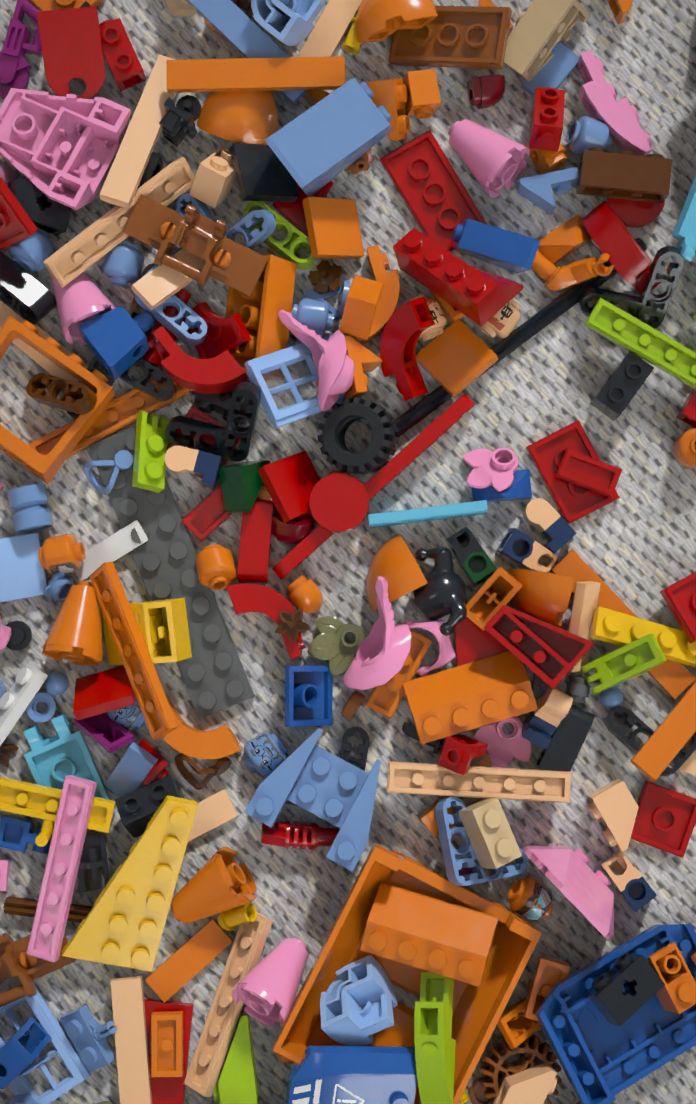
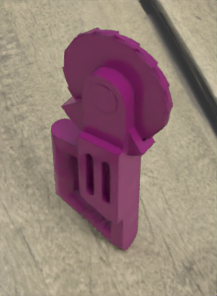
M17 0L13 18L11 17L3 48L0 52V98L3 99L6 98L11 88L25 90L29 83L28 70L32 69V67L24 58L25 53L39 56L42 54L36 12L40 10L27 0ZM24 13L37 23L32 44H28L31 32L22 24Z

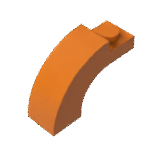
M378 245L367 247L366 256L373 280L383 283L368 341L354 337L362 345L372 341L383 332L387 321L396 311L400 292L398 269L386 272V270H390L388 258L385 252L380 253Z
M165 692L178 725L176 729L163 737L172 748L182 754L198 759H219L232 755L242 749L227 723L210 731H202L189 726L181 718Z

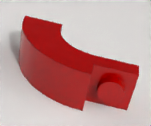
M604 200L582 218V222L602 253L609 254L608 261L614 265V268L627 283L629 282L641 295L653 261L632 237L623 220ZM662 282L655 283L652 286L651 291Z
M425 297L410 300L400 306L387 321L381 337L380 359L382 360L381 368L383 375L387 377L394 374L397 381V389L402 394L404 401L428 393L415 355L416 344L424 330L435 325Z
M163 326L152 332L156 340L153 346L163 359L161 365L164 372L181 387L202 394H220L235 390L236 386L241 382H248L245 371L228 350L213 358L198 359L183 352Z
M252 583L227 586L236 615L260 612L268 615L279 626L284 623L280 619V610L287 611L291 615L297 610L286 597L269 587ZM298 631V639L295 644L289 639L288 632L282 634L290 660L302 656L301 649L306 647L300 631Z

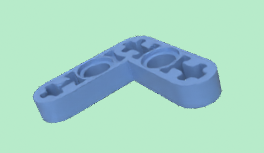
M183 194L177 199L175 204L176 212L185 216L186 206L189 204L188 202H192L193 207L198 209V213L215 221L207 205L189 194ZM253 210L226 232L225 237L235 241L236 234L241 232L245 237L244 246L253 250L274 232L276 227L275 217L268 210ZM259 218H263V229H254L253 231L249 229L255 228L260 223Z
M175 246L171 255L176 254L182 248ZM156 264L155 266H153L146 274L151 272L159 265ZM134 293L135 301L182 342L190 346H197L203 343L208 328L206 322L177 296H171L151 311ZM166 306H173L178 310L179 314L171 318L166 316L162 309ZM197 327L199 329L198 334L196 332L188 333L189 328L194 329Z
M454 796L440 799L435 807L436 821L446 874L451 884L455 886H469L520 875L526 870L528 865L527 856L520 849L522 856L515 859V864L501 866L497 869H492L490 875L485 874L458 813L459 810L466 808L464 802ZM453 807L454 813L448 814L447 808ZM457 823L458 827L449 828L450 824ZM454 833H457L462 840L459 850H456L451 844V837ZM472 867L473 873L459 876L458 870Z

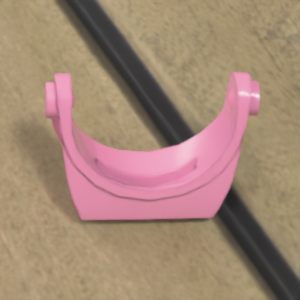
M412 619L403 622V624H408L409 629L418 627L432 632L439 643L440 652L437 659L432 664L417 669L416 673L420 677L429 675L430 671L443 666L455 657L450 637L440 632V626L445 623L443 620H419L412 622Z

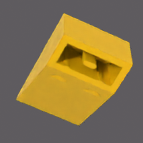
M185 597L129 603L153 664L178 662L192 657ZM102 611L108 665H123Z

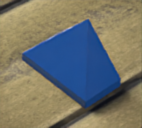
M529 469L516 470L513 473L514 481L511 486L500 492L495 490L492 485L482 489L472 487L473 501L487 500L488 503L532 499Z

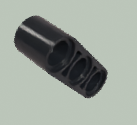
M0 251V300L24 320L29 321L33 325L37 324L57 306L55 296L48 288Z
M572 704L568 714L551 736L552 741L547 749L542 750L536 763L538 766L537 770L570 772L592 726L595 715Z

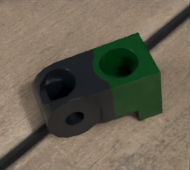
M467 527L446 539L448 546L458 559V563L468 576L473 587L487 580L497 570Z

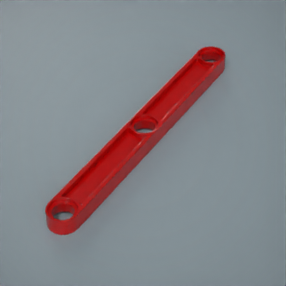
M466 393L364 484L369 501L376 496L379 490L381 491L463 417L462 415L465 412L467 413L475 405ZM320 525L317 526L271 570L283 580L289 575L288 573L299 566L334 533L323 529Z

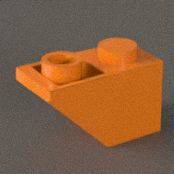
M403 78L365 82L375 95L371 100L378 108L383 105L392 117L389 124L393 131L387 136L393 141L407 139V133L410 131V119L405 112L408 91L406 85L403 84Z
M671 942L647 957L648 963L665 984L656 993L664 1011L681 1014L696 1004V982L675 942Z

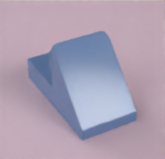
M573 167L521 178L516 187L517 193L552 215L556 208L552 191H555L557 195L572 191L579 180L578 169Z

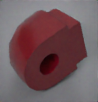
M486 75L472 77L467 82L470 105L476 106L478 109L496 105L505 92V76Z
M279 512L272 516V535L276 536L280 542L288 544L299 543L310 533L312 517L308 514L287 523L283 522Z

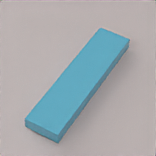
M487 500L369 514L367 518L368 526L371 529L483 515L488 511Z

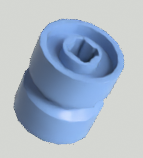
M45 484L26 485L7 491L9 506L16 512L12 516L15 533L33 532L47 529L54 525L51 510L45 508V504L49 501Z

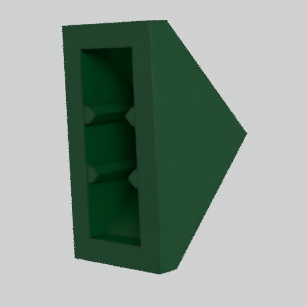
M269 460L246 461L219 468L224 508L228 513L251 511L264 483L258 469L270 464Z

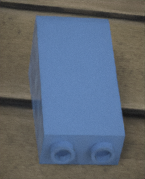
M353 77L265 140L308 197L315 194L393 131L389 124L392 117L383 105L378 108L371 100L375 95L364 81L359 84Z

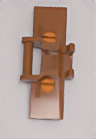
M142 194L139 196L123 232L157 249L158 252L154 260L155 264L159 266L163 264L197 281V285L202 288L206 285L209 277H212L251 297L269 258L225 237L228 229L227 223L219 219L215 222L198 213V209L189 204L186 206V215L184 216ZM174 246H178L204 259L206 263L203 270L171 255Z
M4 933L0 935V982L18 975L22 983L0 994V1008L27 995L28 997L35 996L37 991L33 980L76 961L75 958L62 956V950L68 942L65 933L59 960L55 963L27 955L31 934L16 941L12 939L10 934Z

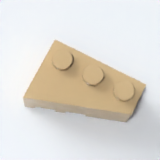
M533 0L527 11L520 14L515 28L507 39L504 65L530 82L554 56L551 51L555 45L561 40L566 43L572 37L569 31L579 20L585 23L590 16L578 0Z

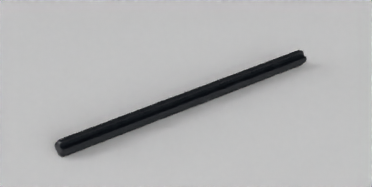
M636 238L635 241L645 252L647 250L646 244L641 238ZM609 261L603 263L607 267L612 265ZM613 268L608 276L598 275L588 281L572 286L512 331L508 337L503 338L490 349L497 355L498 361L486 371L577 304L581 293L585 289L590 287L598 288L617 274V270ZM440 385L392 421L393 424L397 425L398 429L395 432V436L400 437L452 398V396Z

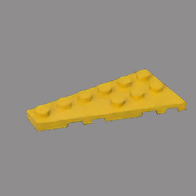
M166 796L147 824V828L138 842L134 843L123 864H120L94 902V907L85 920H82L71 941L67 942L63 948L62 956L152 972L197 811V801Z

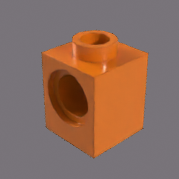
M435 69L407 71L403 78V84L406 85L408 91V99L405 103L406 115L409 117L416 116L417 119L429 118L441 104Z

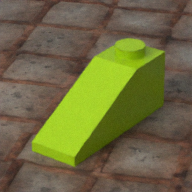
M244 1010L242 1011L225 1059L218 1084H215L214 1087L215 1104H259L260 1102L250 1015Z

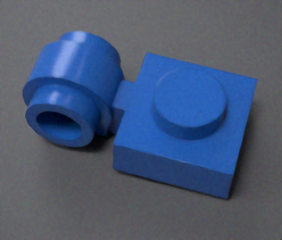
M7 815L1 817L0 847L26 852L28 843H31L33 851L48 854L51 839L44 847H39L36 845L35 839L41 832L42 826H38L37 831L31 832L34 821Z

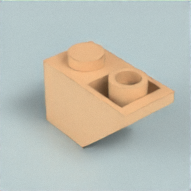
M220 147L199 164L189 193L190 196L213 208H216L226 199L237 179L229 151L230 148Z
M618 778L588 795L591 803L587 807L596 821L601 819L606 830L602 833L610 847L612 848L616 845L623 852L628 849L639 807L625 782Z
M542 1063L505 1077L493 1104H544L547 1095H551L555 1090L557 1072L551 1065Z

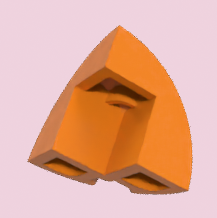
M362 0L356 18L358 43L382 42L398 29L422 28L438 16L432 0Z
M238 91L211 93L203 104L196 127L226 140L243 144L268 145L265 140L279 130L277 108L272 92Z
M399 534L391 537L378 549L369 566L366 578V594L371 611L378 610L375 585L379 576L384 577L388 582L387 591L390 603L428 583L414 556Z
M508 569L507 572L523 585L511 599L514 609L561 628L563 614L568 608L574 577L526 569Z

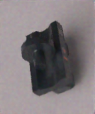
M191 95L181 97L176 106L174 101L168 97L163 104L166 114L159 122V125L164 130L162 133L163 137L178 147L186 135L193 139L197 134L194 121L200 117L202 107L200 101Z
M103 832L85 836L77 873L80 893L104 889L110 880L105 833Z

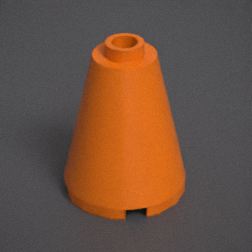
M78 581V585L71 586L43 645L42 654L46 657L61 662L62 658L72 660L71 664L98 666L102 662V613L91 582Z
M229 847L219 849L172 898L171 912L177 921L189 924L248 904L256 899V896H252L253 893L257 892L253 876L244 862L241 866L238 865L233 858L238 855L234 850Z

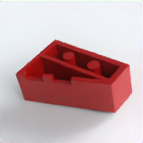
M503 605L483 627L552 689L558 687L596 644L506 605Z

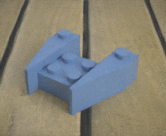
M318 728L259 784L244 813L272 827L287 800L339 827L340 830L326 858L353 872L368 844L381 760H376L370 773L317 746L324 732L323 729Z

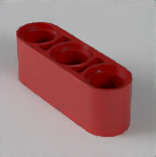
M257 497L251 511L242 513L237 580L265 583L268 581L267 571L270 561L272 516L274 515L273 501Z

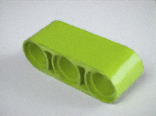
M251 201L245 206L243 211L244 217L253 210H268L274 215L276 220L275 230L263 241L267 246L285 260L296 263V268L299 270H306L314 265L316 258H312V254L306 259H299L295 256L296 251L302 248L309 250L311 253L309 238L262 201ZM262 220L255 228L249 229L251 231H253L254 229H263L262 223L264 222V220ZM279 230L288 234L287 238L282 241H277L272 236Z

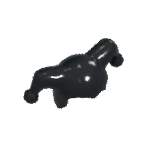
M437 547L428 550L420 548L415 553L416 558L419 561L431 558L435 560L434 569L424 575L428 583L414 590L413 593L420 609L431 621L450 614L447 623H443L440 626V632L445 636H449L452 634L453 628L467 617V609L464 603L466 587L461 577L453 572L452 555L448 548Z

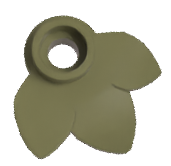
M322 617L315 622L321 634L311 642L307 653L316 659L329 660L331 675H339L347 671L354 660L355 652H357L359 645L365 640L364 632L358 625L352 623L344 624L337 617ZM351 632L356 636L353 644H347L344 641L346 633Z

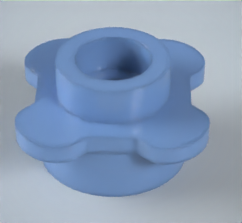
M61 572L55 573L44 590V596L47 598L53 597V600L57 603L64 602L71 586L75 585L74 579L71 576L65 577L64 573Z

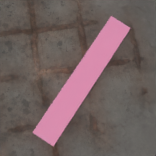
M72 775L65 776L27 955L54 963L59 960L97 782Z

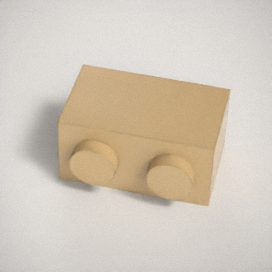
M498 798L482 799L458 811L481 868L497 869L522 856Z

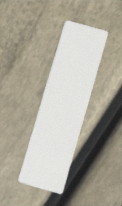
M138 520L86 551V558L82 560L81 567L76 571L79 581L88 578L103 563L114 562L148 541ZM134 527L141 540L140 544L135 543L131 538V531Z

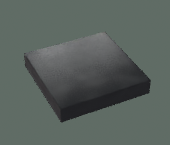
M232 144L229 151L243 201L295 202L299 198L294 178L269 145Z

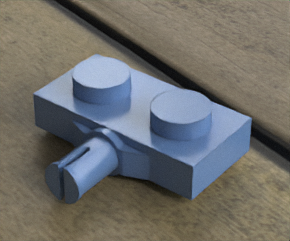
M87 1005L72 1010L60 1018L67 1035L70 1037L88 1072L108 1065L115 1059L106 1037L115 1034L117 1031L116 1025L111 1027L115 1024L113 1021L100 1025L93 1018Z

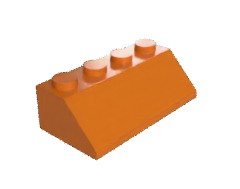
M271 254L264 255L269 260L251 297L230 286L228 290L225 317L239 314L252 339L231 354L245 373L246 367L244 363L246 361L285 349L288 346L289 329L281 323L278 318V312L281 310L290 314L292 312L297 264ZM280 368L262 374L265 381L284 380Z
M510 651L402 682L421 745L538 710L531 683L523 663Z
M381 882L367 920L360 950L480 987L485 975L499 917Z

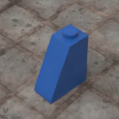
M471 219L462 221L461 225L457 223L451 237V241L455 242L453 250L514 273H521L531 269L540 241Z

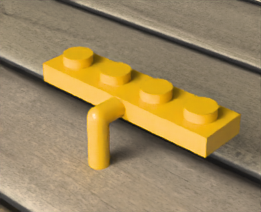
M600 606L594 609L590 638L623 647L648 634H654L665 659L696 668V641L690 644L682 630ZM651 669L633 677L632 679L637 678L638 676L650 671Z
M0 776V810L43 819L41 832L36 837L35 843L39 847H44L53 834L62 789ZM94 797L87 829L109 833L116 802Z

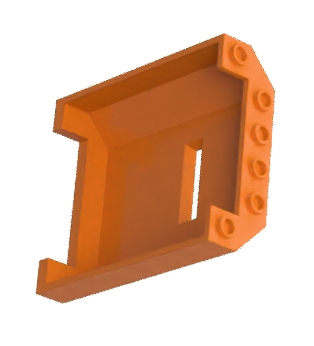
M374 843L292 1005L285 1025L281 1027L274 1041L272 1051L276 1052V1056L283 1062L288 1064L296 1062L300 1065L306 1056L305 1050L308 1046H348L336 1042L321 1029V992L327 991L329 985L337 977L336 971L366 956L372 955L387 973L392 984L420 998L421 972L429 971L360 950L367 920L382 882L499 917L485 975L480 987L454 979L451 1038L456 1040L453 1104H458L542 932L538 926L517 917L514 911L467 886H455L451 884L447 876L398 851L393 850L391 852L384 846ZM397 1001L398 1006L393 1008L394 1025L374 1033V1043L363 1046L415 1047V1010ZM418 1081L414 1104H421Z

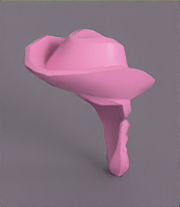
M281 310L278 312V318L281 323L311 350L313 362L318 372V378L315 383L318 406L321 411H328L339 399V394L345 393L353 382L354 361L346 354L345 336L337 330L328 340H325L320 335H317L315 330L308 329L306 325H302L294 319L289 312Z
M381 576L377 577L375 585L379 618L373 624L368 637L359 645L354 660L343 676L342 681L348 688L366 690L386 684L401 670L410 652L411 632L408 624L394 623V613L388 598V582Z

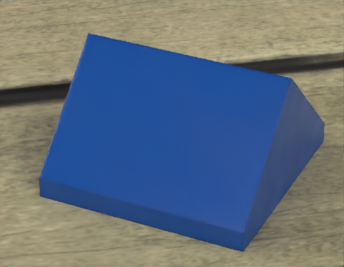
M286 665L285 727L332 725L333 676L330 673L329 665Z

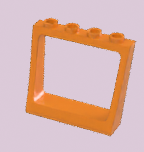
M9 316L0 330V360L11 342L19 338L97 393V401L93 409L86 414L79 415L47 455L40 454L0 425V450L46 484H49L72 450L114 397L115 393L113 388L107 384V377L100 371L94 369L91 373L83 367L85 365L84 361L76 354L70 353L67 356L60 351L62 347L56 340L49 336L44 340L37 335L39 331L32 323L27 320L20 323L12 316Z

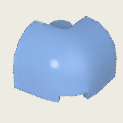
M251 0L252 16L259 25L287 46H294L303 41L314 29L311 23L327 0Z
M369 955L336 971L337 977L329 985L326 992H321V1029L340 1044L363 1046L374 1043V1033L394 1025L393 1008L398 1006L394 988L382 966L372 955Z

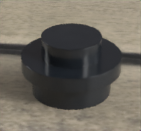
M12 621L6 625L11 628V637L6 645L7 648L19 651L25 649L31 643L32 631L26 623Z

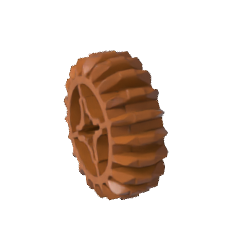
M536 1035L530 1041L527 1038L512 1050L503 1037H499L498 1041L501 1046L498 1049L494 1045L489 1046L490 1051L493 1053L492 1057L488 1055H483L482 1057L488 1066L479 1068L481 1075L486 1076L480 1080V1085L483 1088H487L483 1094L486 1099H492L491 1104H493L499 1091V1071L508 1077L513 1075V1073L516 1074L532 1068L535 1065L533 1063L535 1056L540 1058L542 1063L551 1065L557 1073L561 1071V1066L558 1063H554L557 1056L554 1052H549L550 1046L546 1042L540 1044V1039ZM521 1053L514 1062L505 1061L510 1056ZM556 1075V1077H557V1084H556V1085L561 1084V1083H562V1079H561L559 1076ZM555 1088L551 1095L558 1096L559 1091ZM547 1095L544 1101L545 1104H552L551 1100L548 1098L549 1095Z

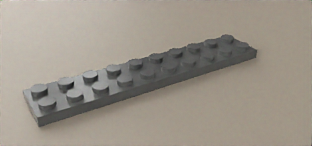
M135 426L88 445L94 461L113 460L114 455L120 450L129 451L133 456V464L126 470H119L114 486L108 496L121 528L123 529L138 520L148 538V541L133 549L131 553L151 601L185 597L192 657L176 663L200 720L253 698L255 694L212 589L203 586L199 582L195 564L197 553L186 526L181 522L182 516L166 477L165 488L160 493L132 486ZM97 466L103 484L106 487L114 466ZM134 527L131 531V538L135 543L140 544L141 540Z

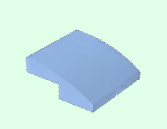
M39 531L0 538V602L44 595L48 578L46 570L42 568L39 560V548L42 546Z

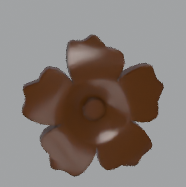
M321 260L320 264L316 266L318 271H310L308 276L312 285H315L314 291L319 294H326L330 288L333 292H336L342 282L340 277L344 274L342 267L336 264L331 266L328 260Z

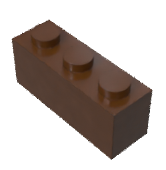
M602 148L583 150L579 160V180L577 182L576 194L663 203L669 195L672 159H666L660 154L637 156L631 151L608 153Z

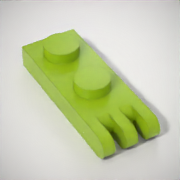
M141 410L137 414L132 486L160 493L165 488L166 463L164 459L167 452L165 429L169 420L161 416L158 421V415L152 413L147 420V412Z
M648 634L582 666L581 669L583 673L595 670L596 673L587 677L586 680L588 684L600 681V685L591 689L592 694L596 695L666 662V659L655 635Z

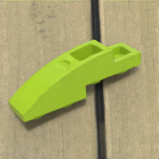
M421 972L420 1001H415L414 1043L418 1088L421 1104H453L456 1040L451 1038L454 979L432 972Z

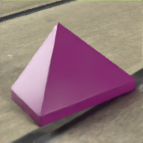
M105 713L82 720L73 719L75 726L109 753L135 741L134 735Z

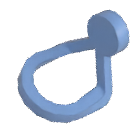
M344 280L342 287L336 292L329 291L326 294H319L314 291V288L309 289L306 292L305 298L328 303L325 299L342 293L338 311L328 303L329 312L334 314L336 319L341 320L350 281Z
M120 450L114 455L113 460L86 462L83 466V471L95 490L102 495H107L114 486L119 470H126L133 464V456L129 451ZM114 466L106 487H103L96 480L91 468Z

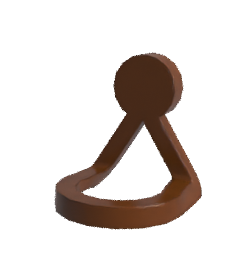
M182 753L175 756L177 769L184 779L196 790L203 789L216 774H223L232 763L228 757H223L214 766L200 769L189 756ZM183 760L186 761L198 775L206 777L201 782H198L188 772V770L184 766Z

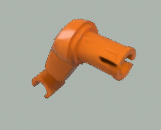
M537 250L531 270L544 280V287L555 291L580 284L598 275L608 276L613 270L614 265L607 267L602 264L608 261L610 257L609 254L603 253L598 260L596 257H590L556 267Z

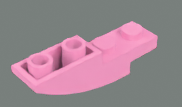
M592 50L582 53L577 67L585 84L582 85L578 96L591 118L603 121L608 125L612 142L624 151H631L637 156H647L651 151V139L646 131H642L638 123L639 114L634 105L630 106L627 97L617 102L615 101V90L611 84H607L603 76L604 68L601 60L595 58Z

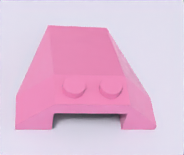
M11 88L0 107V154L47 197L78 210L95 200L127 131L131 110L103 97H94L93 100L77 98L74 94H66V97L49 95V92Z
M525 845L522 850L528 858L610 942L614 938V893L608 888L611 881L600 870L594 873L587 866L590 860L579 848L573 852L568 846Z

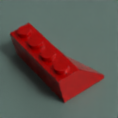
M415 228L410 230L393 246L400 270L481 327L524 288L523 284L467 264Z

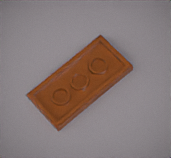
M435 6L438 16L420 29H398L392 36L389 63L392 65L503 69L512 11L510 7Z

